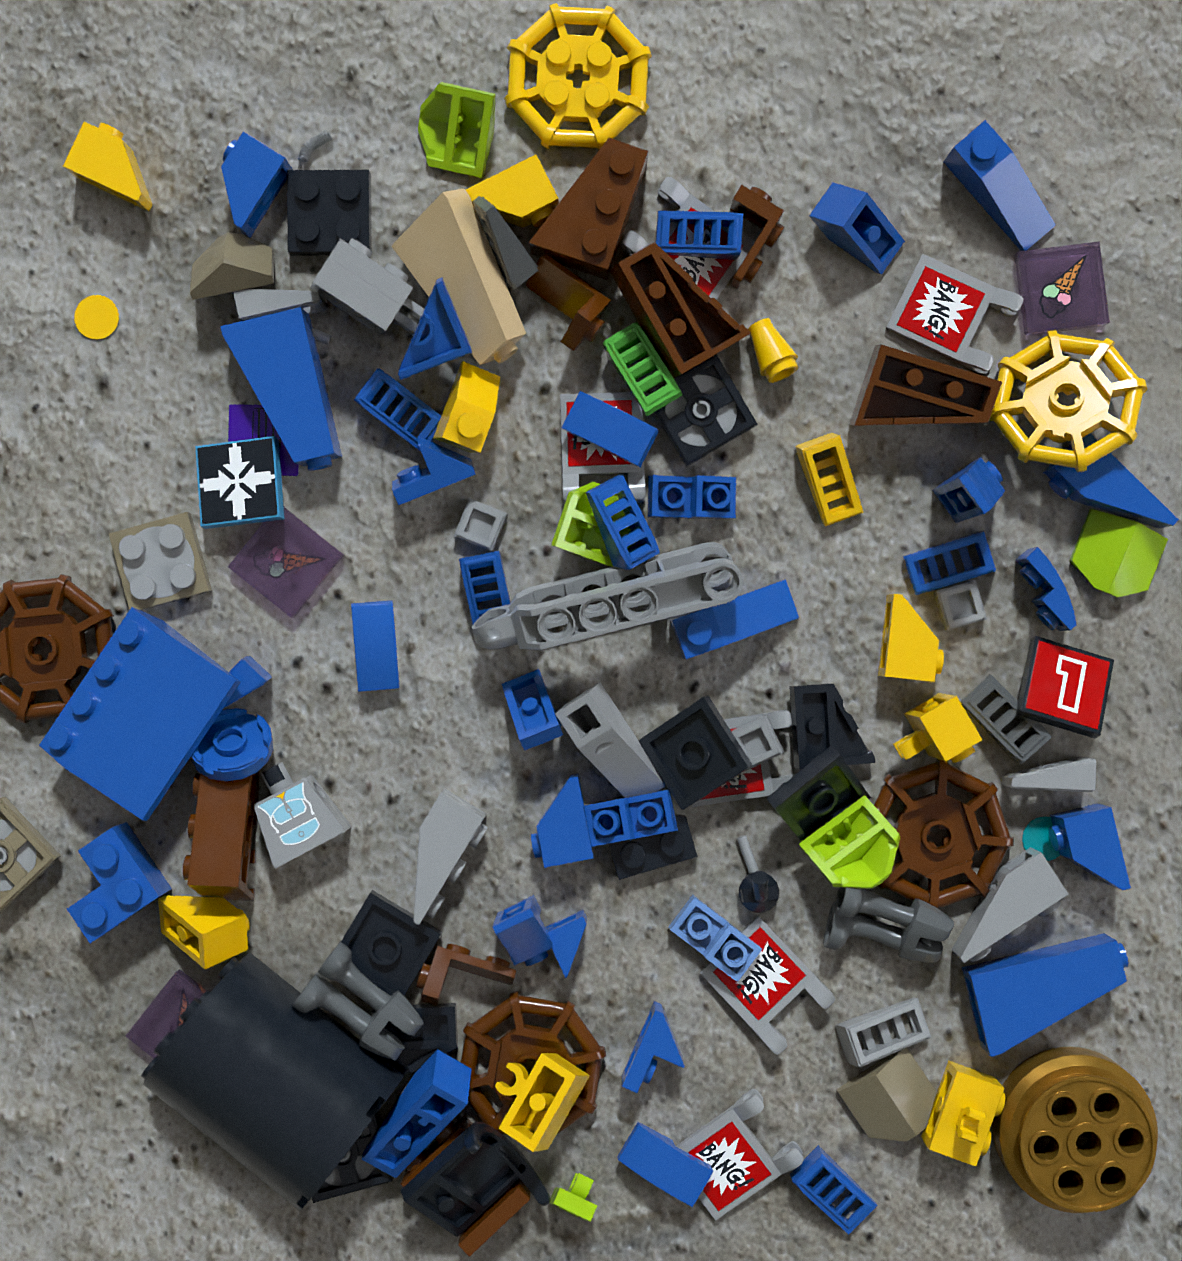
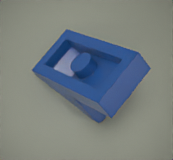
M417 437L418 445L427 468L421 470L420 466L417 465L397 474L398 479L392 481V491L398 505H401L476 475L474 465L471 459L424 438Z
M539 669L501 684L524 751L563 736L561 722L555 714L556 709Z
M534 895L498 912L492 926L495 934L516 963L526 961L553 946V942L540 918L541 908Z
M584 909L545 927L553 942V946L550 949L553 950L565 978L569 974L587 924V916ZM548 950L524 961L525 965L531 966L544 960L549 956ZM510 956V958H511V960H512V962H513V965L519 964V963H516V962L513 960V958Z
M655 1001L621 1075L622 1087L638 1093L642 1082L649 1084L658 1062L653 1059L654 1055L682 1068L685 1067L683 1056L663 1006Z

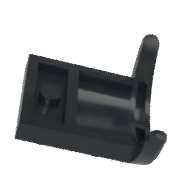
M475 1122L465 1129L400 1190L407 1204L456 1237L466 1230L519 1179L522 1180L540 1205L546 1206L551 1201L547 1189L526 1157L503 1134L483 1122Z

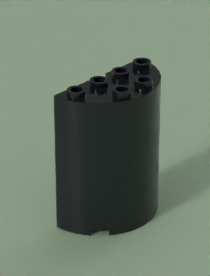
M248 953L240 961L233 957L218 974L217 977L221 981L212 991L207 990L200 999L195 998L180 1016V1019L185 1023H182L173 1033L170 1031L153 1051L157 1056L149 1063L141 1076L145 1079L143 1083L145 1087L296 1209L301 1211L369 1125L374 1115L386 1102L404 1075L379 1055L359 1046L360 1040L319 1007L307 1013H302L295 1009L292 1005L301 993L252 953Z

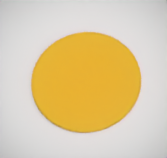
M92 295L86 297L78 304L74 320L77 329L84 336L96 340L103 339L115 331L119 322V312L116 305L109 298L102 295Z

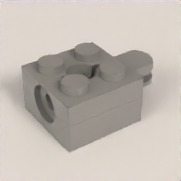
M351 238L349 243L340 239L314 279L310 289L314 292H319L324 299L379 335L387 330L391 322H394L413 335L418 324L400 313L399 310L402 308L420 320L424 308L407 298L413 289L412 286L406 283L409 277L390 263H387L384 268L370 259L373 252L355 239Z

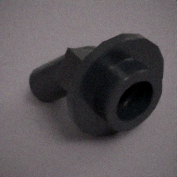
M756 871L748 874L742 880L739 886V898L746 909L755 913H763L776 905L779 899V887L771 875L764 871Z

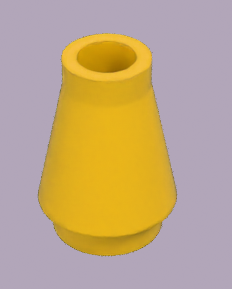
M770 318L761 319L748 328L751 332L750 336L760 375L766 376L769 383L781 381L798 370L799 367L796 363L797 354L776 330Z

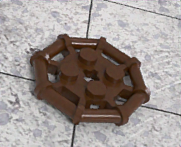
M61 574L58 578L15 582L11 579L3 583V590L0 592V619L11 605L16 613L12 618L14 619L12 623L0 631V678L5 675L10 678L13 677L24 690L20 698L0 682V703L16 716L18 722L27 724L30 720L57 718L74 694L69 685L71 681L80 675L83 667L91 668L96 661L87 657L85 632L95 627L97 653L99 656L113 635L111 619L114 615L111 609H104L72 583L70 576ZM52 595L48 607L28 609L24 602L26 597ZM64 599L69 600L89 618L78 623L74 617L66 614L62 610ZM42 637L46 638V642L52 645V652L48 653V659L44 661L41 654H34L33 651L34 646L40 645V638ZM57 689L62 698V701L34 702L36 693L40 690Z
M937 759L935 763L893 777L891 775L886 776L883 779L884 785L874 806L885 818L896 796L905 806L898 814L894 826L900 835L897 850L901 860L893 866L891 875L883 883L879 884L878 887L880 889L886 888L912 902L914 899L923 900L936 908H942L978 895L985 897L990 892L989 886L1009 846H1014V837H1011L996 795L998 788L994 783H986L940 759ZM935 780L934 793L912 800L904 791ZM947 781L973 794L974 797L964 804L946 795ZM982 805L992 835L981 834L974 812ZM935 825L940 830L946 829L948 836L942 838L943 845L940 847H936L934 842H927V835L931 833L930 828ZM981 845H991L976 874L971 869L972 858L976 850L979 851ZM910 868L928 878V888L925 890L899 876ZM963 873L969 880L968 882L939 891L940 880Z
M518 991L509 993L510 997L474 1023L468 1022L463 1029L465 1040L461 1063L471 1068L468 1101L483 1123L493 1127L501 1134L507 1135L499 1127L517 1095H503L495 1088L497 1082L503 1081L512 1087L516 1083L515 1073L506 1068L508 1063H526L528 1059H534L537 1062L541 1053H557L573 1065L585 1063L584 1072L590 1075L559 1129L557 1133L559 1134L587 1113L593 1114L598 1105L595 1103L602 1060L606 1057L605 1047L600 1046L574 1010L575 1004L572 1002L562 1003L519 995ZM523 1013L556 1018L550 1029L526 1025ZM513 1015L516 1026L514 1029L507 1031L498 1040L487 1034ZM564 1024L583 1051L571 1054L565 1042L558 1036ZM480 1045L491 1051L488 1072L475 1074ZM489 1085L499 1095L502 1105L497 1112L480 1090V1086Z

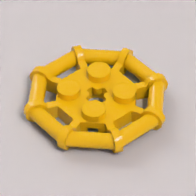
M554 3L549 5V10L517 39L510 40L507 49L510 51L508 94L504 97L507 108H513L539 137L541 146L548 149L551 146L597 148L599 151L608 138L614 139L638 116L646 114L649 105L646 103L648 61L652 54L650 48L643 46L614 14V8L608 5L605 9L562 7ZM564 24L597 26L593 36L568 35ZM556 29L559 39L550 42L542 54L531 49L551 30ZM607 31L628 53L627 55L616 58L611 52L610 47L602 42ZM526 61L537 66L536 86L527 90L524 89ZM632 67L630 95H626L618 91L619 71ZM577 69L583 70V74L590 77L589 81L582 82L581 88H575L573 81L566 79L568 74H573L574 70ZM539 99L543 104L545 102L554 115L550 124L530 104L531 102ZM614 103L623 107L604 126L600 127L598 118L601 116L602 111L608 106L610 108ZM563 121L589 123L591 131L560 129Z
M1056 330L1047 331L1045 337L1013 356L1001 359L998 363L1000 371L997 380L1001 381L1002 384L989 420L997 424L1017 451V458L1024 463L1031 460L1076 468L1077 472L1087 471V466L1119 447L1125 444L1131 445L1138 437L1135 430L1143 394L1148 389L1146 381L1135 374L1115 349L1114 341L1109 338L1101 341L1058 334ZM1062 351L1091 357L1089 360L1081 359V363L1070 361V357L1063 356ZM1048 353L1051 355L1052 359L1033 370L1026 367ZM1104 362L1118 379V382L1111 383L1098 366ZM1019 379L1026 383L1023 398L1010 401L1014 380ZM1063 391L1067 396L1074 393L1077 397L1074 399L1073 405H1061L1058 403V393ZM1123 396L1124 402L1119 420L1110 415L1108 410L1111 398ZM1024 414L1034 427L1035 431L1029 439L1012 415ZM1102 427L1111 432L1084 448L1082 438ZM1044 437H1048L1057 443L1071 441L1073 451L1039 444Z

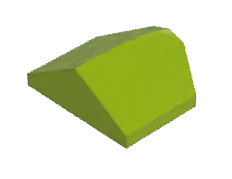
M440 82L420 107L418 133L429 167L479 178L484 176L495 130L496 94Z
M590 482L568 493L551 545L573 555L612 567L613 564L585 493L600 484ZM615 494L604 500L605 506L618 501V495ZM622 510L611 516L612 520L615 521L624 516V511ZM629 527L621 530L619 534L620 536H623L629 533L631 530Z
M1090 509L1069 561L1074 567L1078 568L1094 589L1114 597H1122L1149 589L1168 539L1139 522Z
M864 795L799 843V846L833 887L872 889L883 883L891 875L900 835Z

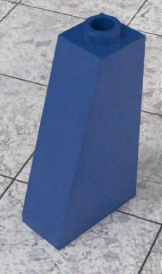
M299 307L220 326L225 341L294 463L307 466L308 471L321 470L333 466L332 459L341 458L342 453L310 315Z
M1103 933L962 967L981 1048L990 1057L1000 1055L1127 982L1124 968L1128 967L1129 963L1123 945Z

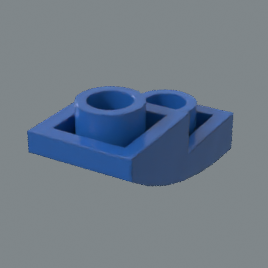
M581 391L561 427L566 432L640 468L659 432L657 428Z
M700 475L693 477L649 476L648 517L736 518V477Z
M1039 547L1027 549L1016 561L1022 567L1019 571L1021 576L1035 589L1039 587L1043 589L1032 600V603L1039 609L1036 611L1037 617L1051 630L1057 628L1059 631H1071L1076 626V619L1064 583Z
M392 600L351 603L358 692L400 688Z
M669 790L584 806L591 847L678 831L671 792Z
M637 1122L617 1156L618 1160L632 1171L691 1207L694 1206L714 1172L710 1164L675 1146L672 1139L640 1122Z

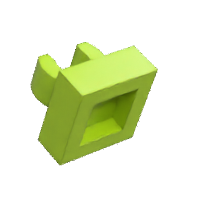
M575 1173L568 1191L560 1187L554 1188L549 1204L584 1221L591 1222L597 1205L585 1199L594 1180L580 1173Z

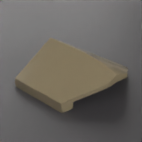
M228 232L217 238L192 264L190 284L192 300L273 284V249L241 233Z
M907 1048L884 1057L837 1089L869 1138L904 1142L916 1137L927 1127L937 1093Z

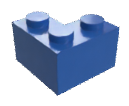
M125 822L110 828L78 850L101 886L67 908V911L88 942L92 943L166 894L172 888L129 824Z

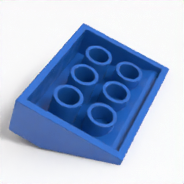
M131 607L39 746L65 769L141 820L148 821L240 684V681L162 619Z

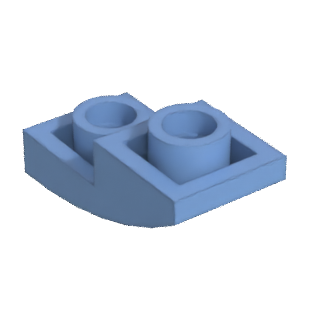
M693 894L668 927L673 933L703 954L707 960L736 982L741 979L762 950L759 945Z

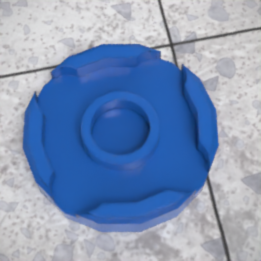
M239 708L222 710L191 755V761L197 771L209 779L225 782L244 779L257 773L269 761L273 752L271 728L266 720L257 713L254 716L247 714V710Z

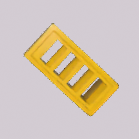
M829 433L795 446L824 526L864 513L840 435ZM830 449V456L814 461L813 454ZM833 465L836 466L837 471L819 477V470ZM838 481L842 482L843 487L824 493L822 487ZM847 496L848 503L829 509L828 502Z

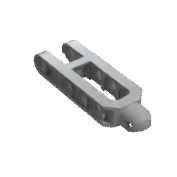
M706 542L656 555L629 570L612 566L528 587L517 593L510 604L492 608L485 612L473 624L472 631L477 644L488 650L501 649L517 644L519 649L543 650L728 603L741 593L743 576L724 546L715 542ZM710 554H717L722 557L702 562ZM630 574H636L641 577L622 582ZM732 575V583L727 589L722 591L712 589V587L725 583ZM591 584H596L601 587L598 589L582 592V590L586 586ZM555 594L561 597L558 599L542 602V600L548 595ZM594 601H600L597 604H590ZM649 604L648 607L642 611H633L629 609ZM608 614V616L600 622H593L589 620L590 618ZM567 624V626L560 632H551L548 630L550 628Z

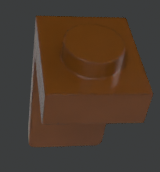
M743 185L740 186L734 196L730 210L734 213H743V218L761 228L762 232L732 280L731 286L737 290L743 280L748 283L752 282L763 264V261L757 258L765 245L772 249L785 228L779 223L784 210L771 203L772 198L763 190L757 187L748 189Z
M543 254L536 263L538 271L528 279L526 286L572 319L560 342L572 351H575L585 339L591 343L601 331L605 323L601 320V317L611 300L552 257Z
M447 944L446 948L437 946L431 965L423 964L416 988L423 989L422 1002L437 1006L449 967L507 985L513 984L517 971L509 968L510 963L504 959L487 956L486 960L470 956L471 951L465 947Z

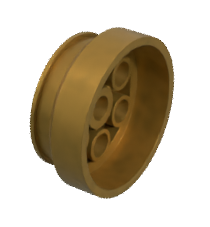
M1059 1047L1042 1051L1023 1061L1010 1073L1002 1085L1006 1097L1001 1114L998 1117L994 1116L992 1135L996 1151L1004 1167L1020 1188L1030 1197L1055 1210L1069 1213H1089L1105 1211L1119 1206L1141 1189L1154 1165L1158 1141V1126L1154 1108L1148 1095L1130 1073L1105 1055L1079 1047ZM1103 1093H1108L1109 1099L1107 1104L1102 1108L1094 1109L1096 1098ZM1060 1097H1067L1065 1108L1059 1112H1052L1051 1109L1054 1101ZM1127 1128H1133L1131 1138L1124 1143H1118L1121 1132ZM1084 1132H1091L1089 1142L1084 1146L1077 1147L1076 1141L1079 1135ZM1044 1135L1050 1136L1049 1143L1045 1148L1034 1150V1143L1039 1137ZM1115 1167L1114 1175L1110 1179L1100 1181L1101 1174L1106 1168ZM1074 1170L1073 1177L1068 1183L1058 1184V1179L1063 1172Z

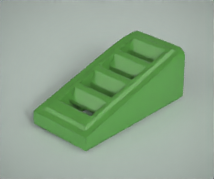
M637 322L617 332L603 342L609 360L646 416L682 396L677 383ZM643 356L647 357L644 360L633 365L632 367H627L628 365L642 358ZM654 369L656 370V372H654L653 374L647 376L639 382H636V380L640 377L644 376L645 374L649 373ZM664 382L665 386L647 397L644 395V392Z

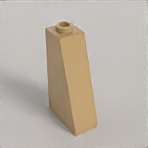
M464 188L442 192L391 247L428 296H430L436 280L443 277L471 345V354L479 365L493 360L500 364L516 353L518 348L515 344L526 334V331L469 194Z

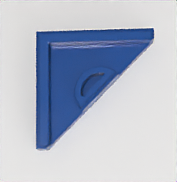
M443 277L437 279L398 369L400 380L472 353L471 345Z

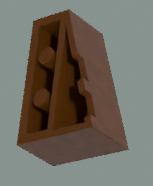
M608 138L530 240L531 255L541 257L543 254H547L563 266L608 281L610 270L616 258L647 167L648 151Z
M655 242L620 261L610 270L642 330L673 378L685 373L751 334L743 324L739 325L721 308L722 305L714 297L710 298L692 281L693 278Z
M875 345L849 424L865 426L988 423L1002 382L885 345Z
M259 771L244 779L226 782L209 779L201 773H196L193 780V796L197 798L196 814H191L188 821V836L190 839H193L191 855H186L184 859L183 878L188 880L187 885L202 897H223L226 900L254 901L255 888H247L249 863H256V850H251L253 825H257L258 821L254 804L258 803Z

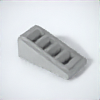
M248 288L233 292L238 316L241 321L299 307L308 314L322 312L327 309L323 297L319 292Z
M1077 757L1008 773L1007 775H1002L1001 784L1012 789L1093 793L1096 786V759Z
M915 997L835 1025L845 1058L849 1064L856 1067H862L931 1038L919 1000ZM901 1014H907L913 1033H906ZM886 1020H891L897 1038H891ZM874 1025L880 1040V1044L877 1045L870 1030V1027ZM857 1032L860 1034L865 1049L861 1048Z

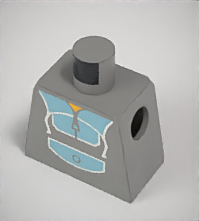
M283 762L260 773L271 796L254 804V809L275 869L351 828L348 820L312 775L293 783Z

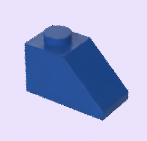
M242 132L238 140L231 141L223 154L224 163L221 169L234 224L244 235L251 238L286 182L287 170L293 169L285 157L247 133Z
M832 182L809 215L831 242L881 275L905 242L867 192Z
M578 773L571 774L539 820L537 824L538 833L531 834L535 859L542 857L544 868L593 859L594 852L593 847H591Z
M1096 803L1050 815L1053 826L1049 827V838L1053 848L1059 851V855L1110 886L1121 890L1131 889L1112 807Z

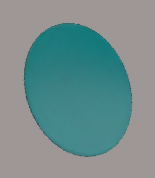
M1043 816L1033 819L1025 827L1022 836L1024 849L1027 850L1031 847L1040 851L1047 861L1054 860L1060 856L1059 851L1053 848L1049 838V827L1053 826L1051 817Z

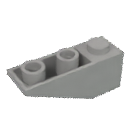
M601 682L568 701L555 713L577 748L625 798L654 793L666 786Z
M447 789L440 793L419 828L414 923L418 925L425 915L433 919L445 899L444 896L439 894L446 880L453 884L455 883L467 863L460 859L468 844L476 848L488 828L481 823L486 816L485 812Z
M1030 847L998 868L989 886L990 892L985 897L981 896L952 951L963 963L969 959L971 962L980 960L991 952V945L1001 938L1010 939L1025 930L1027 927L1025 923L1038 914L1039 916H1046L1060 907L1061 902L1059 900L1069 894L1040 851Z

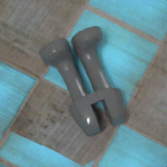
M839 887L836 902L832 903L827 919L823 944L826 948L839 950L850 936H859L898 950V955L901 958L936 963L939 961L943 950L941 941L948 939L954 927V922L947 914L920 899H914L911 907H907L863 888ZM860 913H866L880 918H884L889 921L900 924L901 926L898 927L889 925Z
M341 941L292 1005L302 1013H307L317 1007L331 1012L361 1036L359 1046L394 1061L398 1059L405 1047L394 1034L384 1028L388 1021L412 1036L424 1024L412 1004L399 990L390 996L363 975L352 962L351 950ZM327 979L342 984L375 1010L373 1015H369L355 1005Z

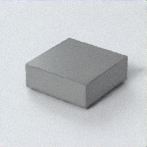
M469 498L454 536L493 552L508 514Z
M976 580L933 591L945 631L987 619Z
M766 714L731 731L753 765L747 770L784 753Z

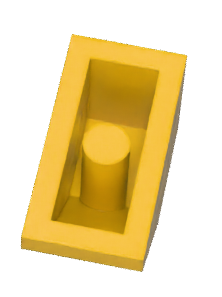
M84 121L63 167L77 179L150 212L153 204L135 154L122 140L124 134L102 122L99 127H96Z
M536 154L466 189L472 203L478 196L484 197L495 206L505 222L523 228L530 224H533L534 227L543 225L559 204V198Z
M462 361L433 438L469 453H481L496 411L500 376Z
M888 594L886 596L878 676L935 682V675L941 674L944 663V652L938 649V638L902 594Z
M165 895L158 898L161 933L205 970L248 950L247 932L250 928L249 920L243 910L237 909L223 897Z

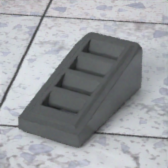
M478 196L473 203L480 224L505 282L512 289H516L538 271V266L495 206L484 197Z
M991 674L960 701L965 709L1016 763L1023 764L1052 737L1038 721L1016 715L1018 701ZM994 691L997 697L981 711L977 705ZM1005 704L1009 709L993 723L989 717ZM1017 717L1021 722L1005 735L1001 730ZM1029 730L1032 735L1017 747L1014 742Z

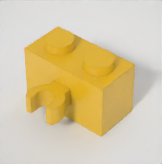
M938 693L904 713L914 732L893 743V746L900 758L905 760L925 749L931 757L945 762L951 759L952 763H957L975 752L973 745L982 741V738L958 697Z
M541 1053L529 1075L523 1065L508 1063L506 1068L515 1073L516 1083L512 1087L503 1081L497 1082L495 1088L503 1095H517L499 1129L532 1152L549 1149L590 1075L557 1053Z
M948 1060L934 1099L927 1127L921 1135L928 1149L976 1167L980 1155L984 1156L990 1147L991 1132L989 1130L994 1116L998 1117L1004 1108L1006 1097L1003 1092L1004 1087L991 1075Z

